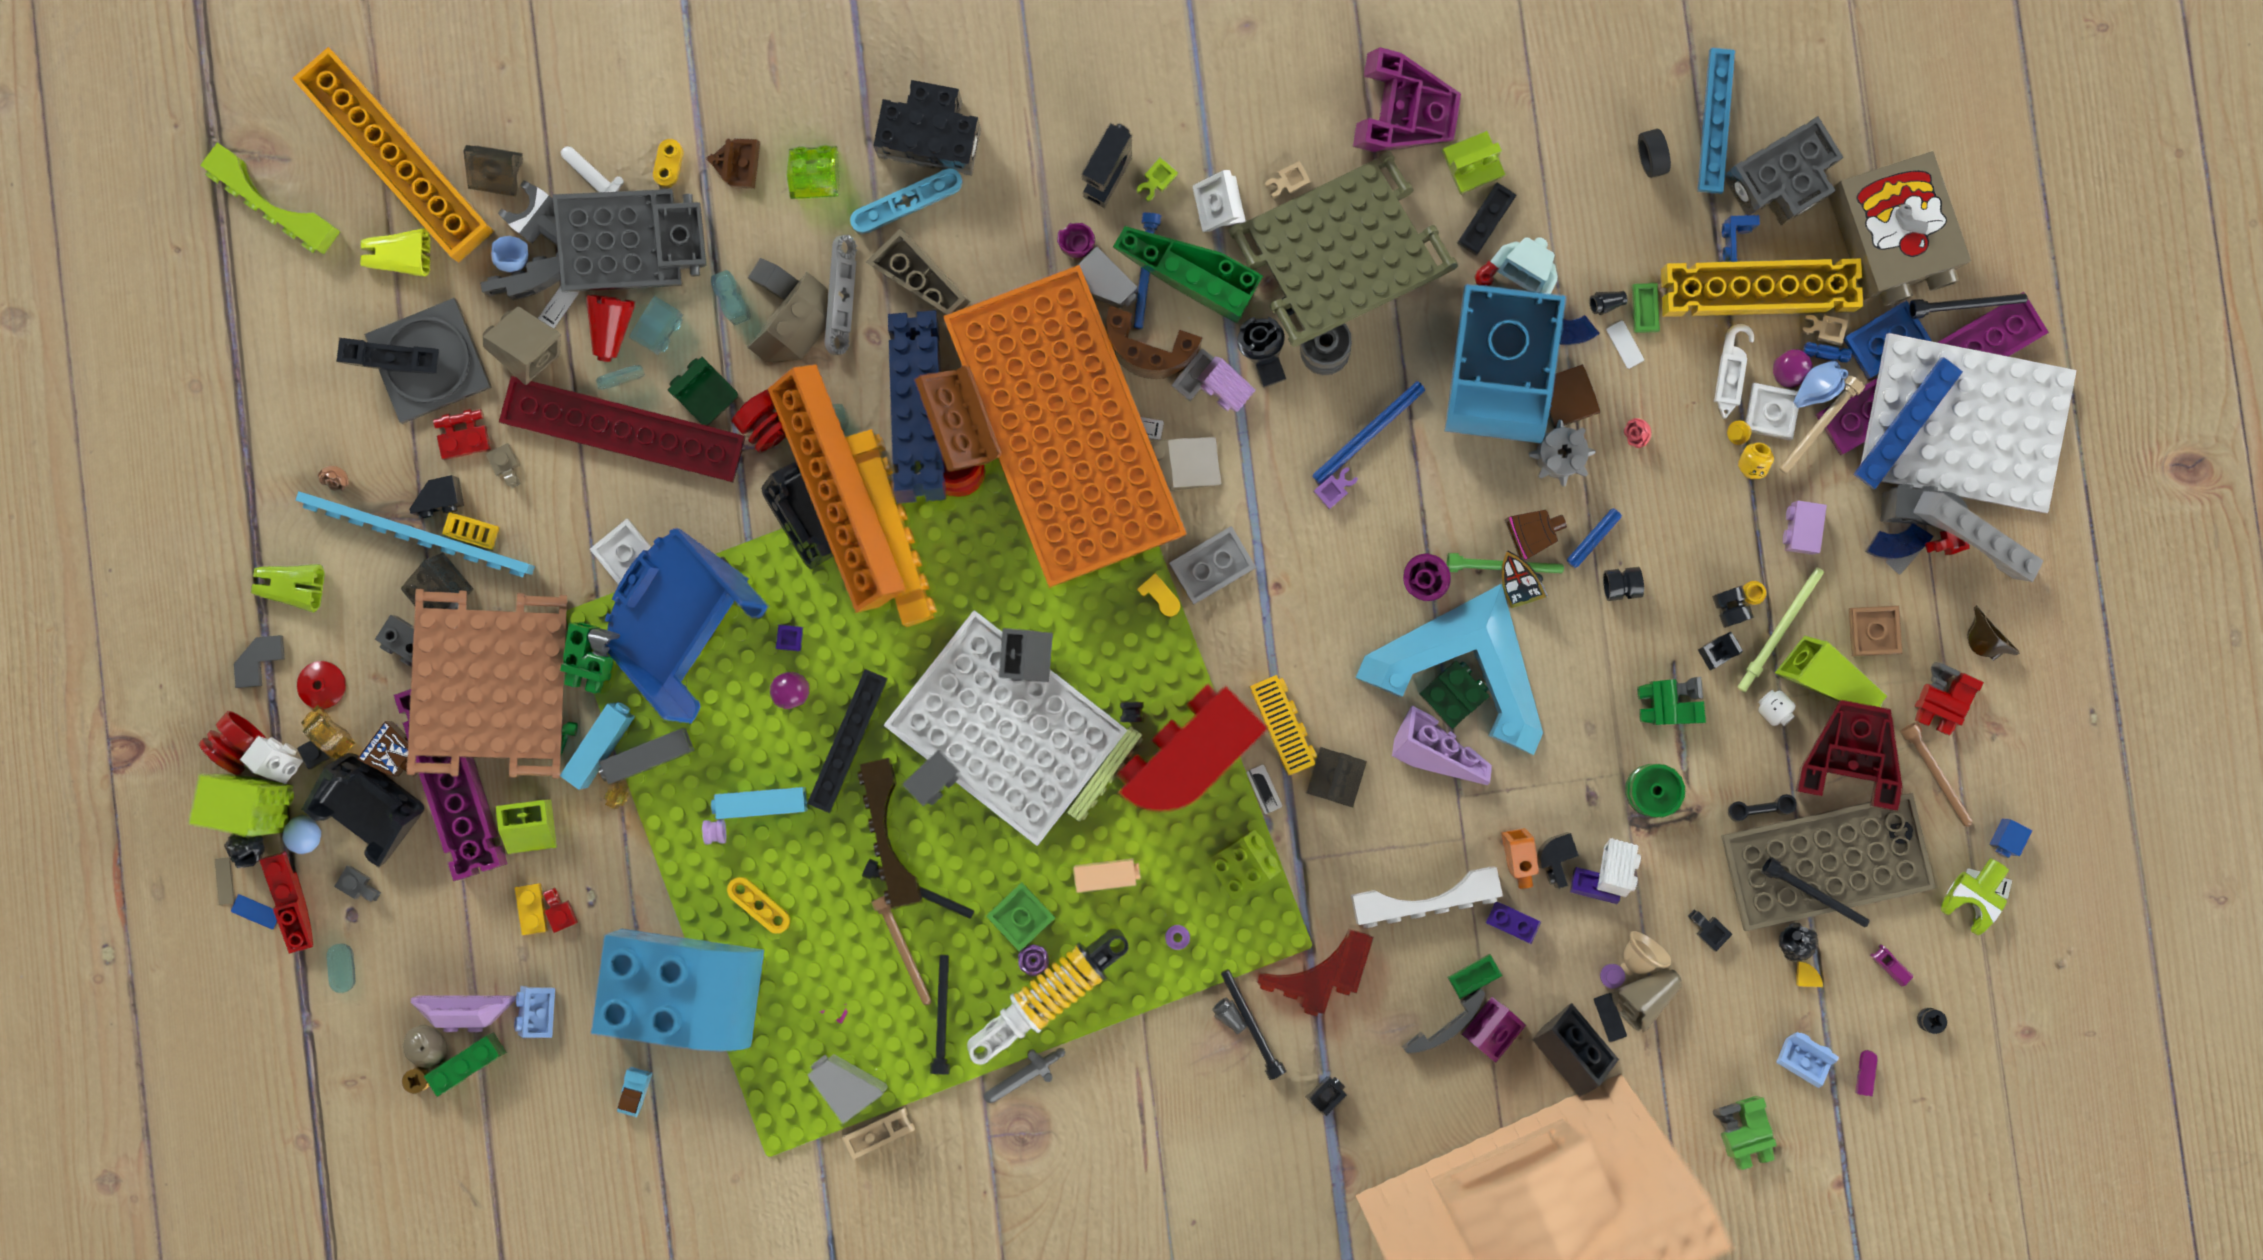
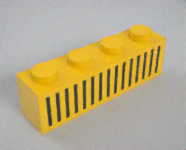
M1275 675L1249 686L1263 721L1268 727L1267 730L1287 776L1315 765L1316 752L1312 744L1308 746L1304 737L1308 736L1303 723L1298 724L1295 718V714L1298 711L1293 700L1288 701L1285 692L1288 691L1283 677L1279 679Z

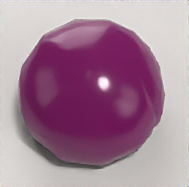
M1069 223L1063 230L1058 231L1057 243L1065 255L1073 259H1079L1087 256L1093 250L1095 235L1091 228L1083 223Z
M1791 349L1774 361L1773 375L1776 381L1783 387L1796 388L1802 385L1806 375L1813 369V364L1810 357L1804 351Z
M796 672L782 673L776 676L770 685V698L776 706L783 709H792L803 705L810 693L809 683L803 675Z

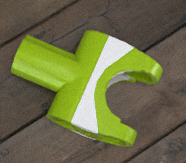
M1989 858L1976 879L1968 873L1962 872L1949 888L1942 902L1941 911L1946 915H1950L1962 904L1970 903L1975 911L1971 932L1977 936L1981 935L1994 923L2006 905L2007 900L1995 891L2009 872V869L1998 861Z

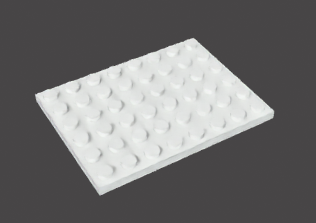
M1891 333L1886 334L1861 463L1938 360L1945 357L1962 370L1963 373L1881 482L1896 485L1911 484L1917 489H1923V486H1936L1938 491L1952 492L1963 498L2048 513L2077 370Z
M974 610L884 726L927 760L938 750H941L960 770L957 774L959 779L956 783L1038 846L1124 736L1127 729L1051 670L1049 682L999 678L1002 631Z

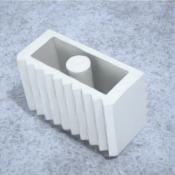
M1613 838L1609 839L1604 846L1597 890L1627 897L1631 891L1635 890L1638 878L1634 876L1635 869H1638L1641 861V855L1637 854L1638 845L1614 840Z

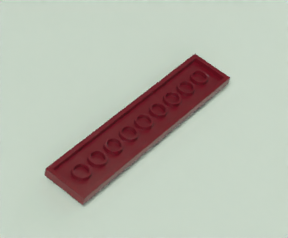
M514 376L510 377L499 418V423L731 483H734L746 438L745 435L530 381L525 385Z

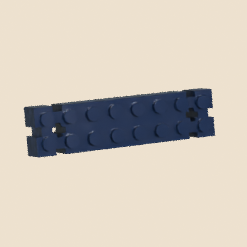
M936 310L917 312V317L908 318L907 312L888 314V332L891 339L889 340L892 465L895 471L893 473V493L897 503L917 502L916 496H925L926 501L946 500V484L943 475L945 473V462L915 379L921 375L941 372V356L938 342L940 341V330Z

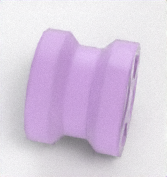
M718 819L716 822H711L710 820L703 821L702 833L705 845L711 844L713 841H718L719 843L726 842L724 819Z

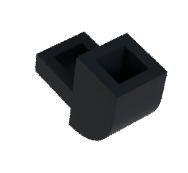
M1565 832L1547 839L1540 846L1537 853L1538 868L1548 867L1549 870L1546 871L1547 879L1550 885L1554 884L1555 888L1558 889L1568 886L1561 862L1579 856L1571 833Z

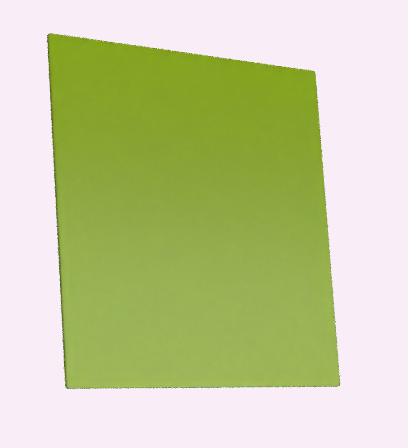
M998 458L985 464L986 474L984 481L970 495L956 497L946 494V500L926 501L925 496H916L917 502L901 503L908 517V520L904 521L905 526L912 530L915 543L911 544L913 551L916 550L919 553L923 565L919 567L920 573L926 575L930 589L926 590L927 597L933 598L937 612L933 613L935 619L911 627L903 626L895 598H892L879 608L856 613L834 556L812 569L808 568L783 528L715 554L720 558L725 557L732 567L749 578L747 583L769 607L759 618L749 617L736 601L729 608L681 682L687 687L692 696L700 702V710L692 723L663 719L614 660L610 672L612 673L611 679L604 681L601 693H594L600 712L603 711L607 704L620 702L630 709L629 713L635 716L614 748L616 755L681 728L687 730L692 742L694 752L626 779L684 937L764 950L751 1047L727 1051L763 1150L768 1157L1028 1058L1027 1053L1031 1049L1039 1054L1223 983L1224 980L1221 972L1229 969L1233 978H1236L1312 947L1311 939L1241 757L1198 800L1185 807L1170 811L1145 809L1125 799L1119 794V791L1125 784L1116 776L1120 772L1117 770L1114 774L1116 776L1112 783L1108 782L1105 786L1107 789L1102 796L1099 794L1096 798L1098 800L1096 805L1088 809L1087 812L1089 814L1085 820L1081 819L1079 822L1067 813L1068 809L1085 788L1084 786L1038 846L956 782L949 789L947 786H944V789L941 791L943 796L931 806L929 803L922 806L902 785L927 759L886 728L884 724L974 610L1000 631L1006 628L1053 633L1050 670L1124 728L1128 729L1131 726L1143 735L1140 745H1135L1132 749L1134 751L1129 759L1126 757L1123 763L1125 765L1123 768L1137 754L1148 763L1160 751L1151 740L1172 719L1183 728L1195 715L1186 705L1207 684L1214 689L1160 547L1152 548L1049 588ZM1155 573L1180 602V610L1174 617L1162 615L1159 605L1149 594L1143 598L1137 591ZM615 592L567 610L566 620L568 626L569 623L583 622L607 630L609 622L605 621L607 613L611 614L615 604L612 598ZM778 625L804 627L801 652L776 649ZM867 669L888 678L831 813L807 804L808 811L725 818L726 842L719 843L718 841H713L711 844H704L702 833L703 821L710 820L711 822H716L718 820L716 819V814H712L711 800H715L714 795L806 787L808 802L864 670ZM786 672H796L803 675L809 683L810 693L806 702L792 709L779 708L770 698V685L776 676ZM1144 702V708L1141 710L1144 722H1120V717L1122 716L1120 703ZM885 758L892 760L897 783L891 795L887 811L888 836L897 858L918 879L919 886L974 910L972 918L969 919L922 898L923 903L895 910L891 909L931 997L929 1005L922 1003L882 914L879 915L878 911H875L871 904L872 901L884 896V891L887 890L886 881H881L879 878L876 880L871 878L869 880L862 877L869 858L879 862L878 865L882 866L881 858L875 855L873 843L877 842L876 835L870 832L868 819L872 817L870 809L866 810L863 795H866L865 785H860L858 771H861L860 764ZM1255 829L1258 835L1263 838L1270 854L1276 858L1281 871L1266 883L1234 900L1230 897L1212 869L1209 859ZM1133 858L1134 864H1139L1140 879H1136V885L1077 892L1075 865ZM738 877L747 878L787 911L790 916V925L787 930L777 934L770 932L735 903L727 893L730 881ZM1021 882L1056 917L1025 946L1038 945L1042 947L1048 954L1049 964L1047 968L1051 969L1053 973L1055 971L1052 968V964L1058 963L1061 967L1062 965L1059 962L1061 957H1065L1071 964L1066 957V953L1069 951L1073 952L1078 942L1087 948L1109 929L1115 928L1122 931L1128 941L1129 948L1125 955L1121 956L1104 970L1108 978L1106 981L1093 986L1091 991H1086L1085 996H1078L1077 1002H1071L1069 1008H1063V1013L1056 1014V1018L1049 1020L1048 1024L1040 1032L1037 1033L1031 1028L1025 1032V1036L1022 1039L1018 1037L1009 1047L1000 1051L985 1064H976L971 1060L967 1048L969 1039L981 1031L990 1021L1000 1016L1001 1010L1004 1008L1008 1009L1013 1004L1010 998L1012 994L1019 993L1024 986L1032 990L1029 985L1032 980L1040 984L1037 976H1030L1020 969L1018 960L1020 952L986 917ZM738 885V893L743 894L745 892L743 885ZM760 900L755 904L757 909L764 907L763 902ZM780 916L774 918L775 924H782ZM1174 925L1185 927L1190 935L1188 945L1180 950L1169 947L1165 939L1167 930ZM1175 933L1173 935V940L1175 942H1180L1182 940V935L1180 933ZM1121 939L1113 940L1110 946H1118ZM940 955L949 956L945 1058L948 1059L950 1064V1074H930V1063H933V1058L936 1057ZM1042 972L1041 974H1042L1045 978H1047V976L1045 975V973ZM846 1009L848 1013L846 1014L841 1024L836 1020L838 1018H841L844 1010ZM978 1046L974 1052L981 1053L985 1050V1047ZM835 1054L885 1082L888 1088L880 1097L845 1123H842L808 1077V1074L812 1071L810 1066L824 1055L829 1058Z

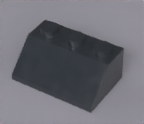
M1572 1003L1546 1023L1533 1038V1042L1579 1097L1600 1087L1619 1060Z

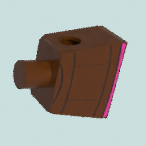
M1547 510L1514 515L1504 519L1517 554L1524 561L1558 542L1555 532L1567 528L1562 514L1550 519Z

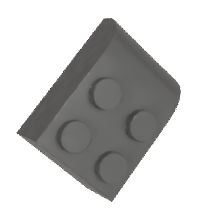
M1899 484L1898 487H1891V490L1882 493L1880 522L1931 525L1913 513L1923 491L1944 493L1966 509L1968 507L1965 501L1957 494L1938 491L1936 486H1923V489H1913L1914 485Z

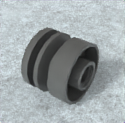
M1344 323L1300 344L1301 359L1309 370L1319 375H1332L1343 369L1348 363L1352 345L1351 332L1347 325Z

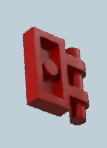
M468 409L464 410L461 414L452 416L451 414L442 415V418L433 420L435 429L444 427L446 434L437 435L441 459L447 460L491 450L487 427L484 425L476 427L475 420L484 418L481 409L475 411ZM466 423L467 429L455 431L454 425Z

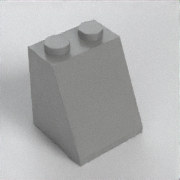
M835 1054L829 1058L826 1055L821 1057L810 1066L812 1071L808 1074V1077L842 1123H845L880 1097L888 1088L885 1082Z

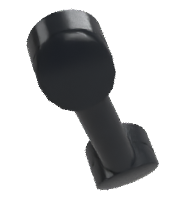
M1789 794L1778 797L1774 802L1750 806L1737 801L1728 807V816L1731 820L1739 822L1746 819L1747 816L1777 812L1781 815H1787L1795 811L1797 801Z

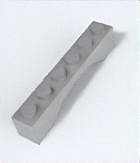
M1923 491L1913 511L1914 514L1929 524L1943 529L1976 547L1994 562L1997 569L2012 579L2033 582L2044 561L1944 493Z

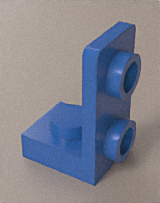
M1760 215L1730 216L1725 220L1721 229L1722 237L1725 238L1726 244L1722 252L1724 262H1737L1736 230L1738 234L1751 233L1752 230L1760 225Z

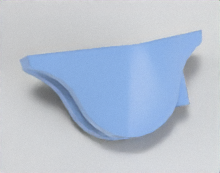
M1837 360L1814 367L1804 378L1794 404L1797 408L1832 400L1844 389V379L1848 377V371L1840 369Z

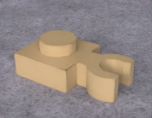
M1298 161L1278 171L1280 179L1272 178L1267 180L1265 187L1267 188L1270 185L1277 187V191L1271 194V198L1274 199L1279 197L1284 189H1286L1288 194H1291L1309 185L1311 181L1301 162Z
M1806 315L1805 321L1811 322L1813 327H1803L1801 331L1803 334L1819 333L1817 340L1842 345L1848 320L1824 315L1822 321H1818L1815 316Z

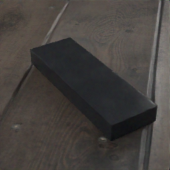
M1497 182L1457 244L1477 256L1517 195Z

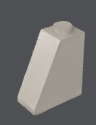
M1098 247L1078 264L1082 269L1094 299L1122 308L1124 305L1128 307L1137 298L1138 287Z

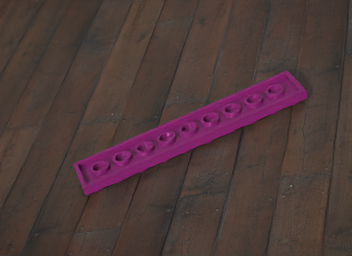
M2028 299L2026 303L2000 305L1937 343L2009 357L2049 332ZM1878 378L1864 385L1865 388L1859 395H1855L1854 398L1850 397L1824 429L1840 456L1866 440ZM1829 407L1815 414L1818 420L1824 415V413L1829 409Z

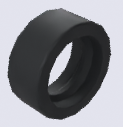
M1657 128L1640 133L1638 136V151L1646 175L1653 178L1668 174L1671 168V159L1663 132Z

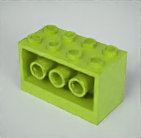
M200 774L189 824L244 836L283 833L284 827L289 822V816L287 815L288 807L294 799L293 785L242 774Z

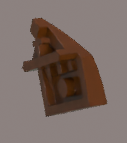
M728 138L714 155L711 153L706 158L729 186L755 189L760 150L759 140L738 138L730 140Z

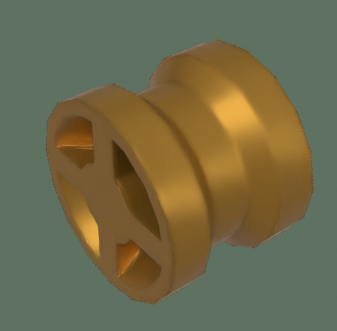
M415 1067L407 1071L402 1078L403 1088L412 1094L427 1089L429 1084L424 1076L430 1073L429 1070L424 1067Z

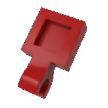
M1945 530L1940 532L1941 539L1925 543L1927 553L1944 551L1945 555H1953L1970 549L1969 543Z
M556 888L543 893L546 902L551 907L544 912L553 933L578 923L569 900L562 903Z

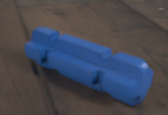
M1812 342L1805 343L1803 351L1810 357L1816 355V358L1838 359L1839 362L1848 363L1852 357V350L1846 348L1839 350V347L1823 344L1817 346L1816 343Z

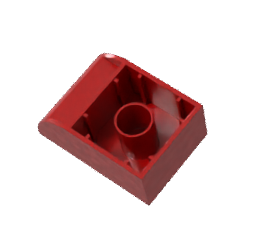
M1207 684L1186 705L1195 714L1186 725L1181 728L1172 719L1151 740L1160 751L1148 763L1137 754L1116 775L1125 784L1119 791V794L1131 803L1149 810L1170 811L1185 807L1198 800L1258 740L1268 727L1227 686L1216 692Z

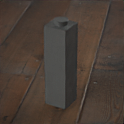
M681 728L600 761L601 768H599V772L604 782L607 781L608 784H615L692 753L695 750L687 730Z

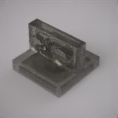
M466 145L463 153L468 189L515 197L518 192L517 173L523 163V153L477 145Z
M1320 747L1306 793L1353 808L1367 761Z

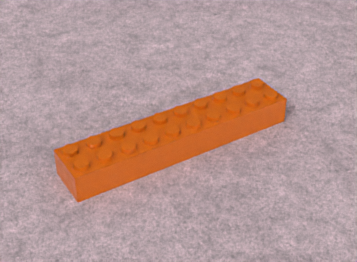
M817 365L794 367L771 385L768 391L855 612L879 608L906 590Z

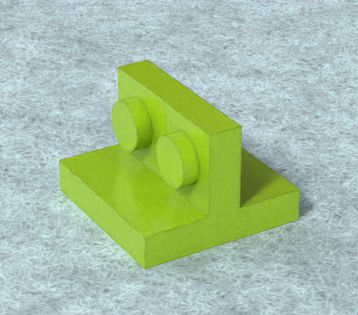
M1488 131L1442 149L1460 194L1503 178L1506 175L1499 160V155L1502 152L1498 142L1492 143Z

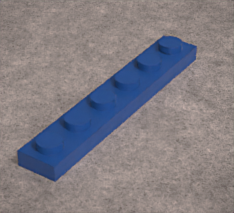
M1945 357L1940 358L1853 475L1871 489H1876L1963 371Z

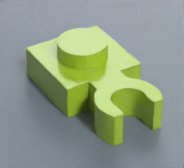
M1160 157L1145 173L1144 177L1148 182L1141 183L1137 187V193L1140 194L1143 189L1149 190L1150 194L1146 197V201L1150 202L1154 198L1155 190L1159 189L1163 192L1177 177L1178 172Z

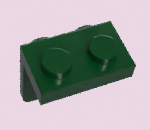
M701 357L700 359L695 358L687 366L688 370L682 376L677 375L670 382L669 385L671 387L667 391L702 425L709 426L738 398V392L704 357Z

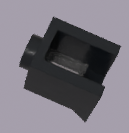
M1326 1076L1305 1097L1321 1114L1327 1116L1347 1094L1343 1091L1345 1086L1336 1077L1331 1079Z

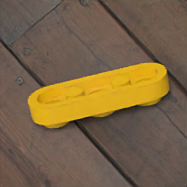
M738 877L730 881L727 893L735 903L770 932L777 934L787 930L790 925V916L787 911L747 878ZM738 885H743L745 887V892L743 894L738 893ZM758 900L764 904L762 909L756 908L755 904ZM776 916L782 918L781 925L775 924L774 918Z

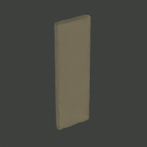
M230 857L215 859L219 905L234 903Z

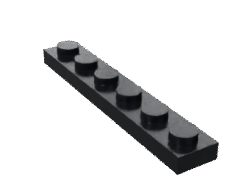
M864 670L807 804L831 813L888 678L870 670Z

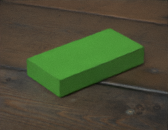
M1658 283L1633 284L1634 333L1659 332Z

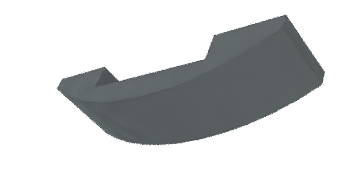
M1480 988L1461 1000L1460 1003L1465 1010L1427 1039L1420 1032L1404 1044L1402 1048L1407 1053L1422 1052L1439 1046L1454 1037L1470 1022L1478 1011L1485 995L1484 991Z

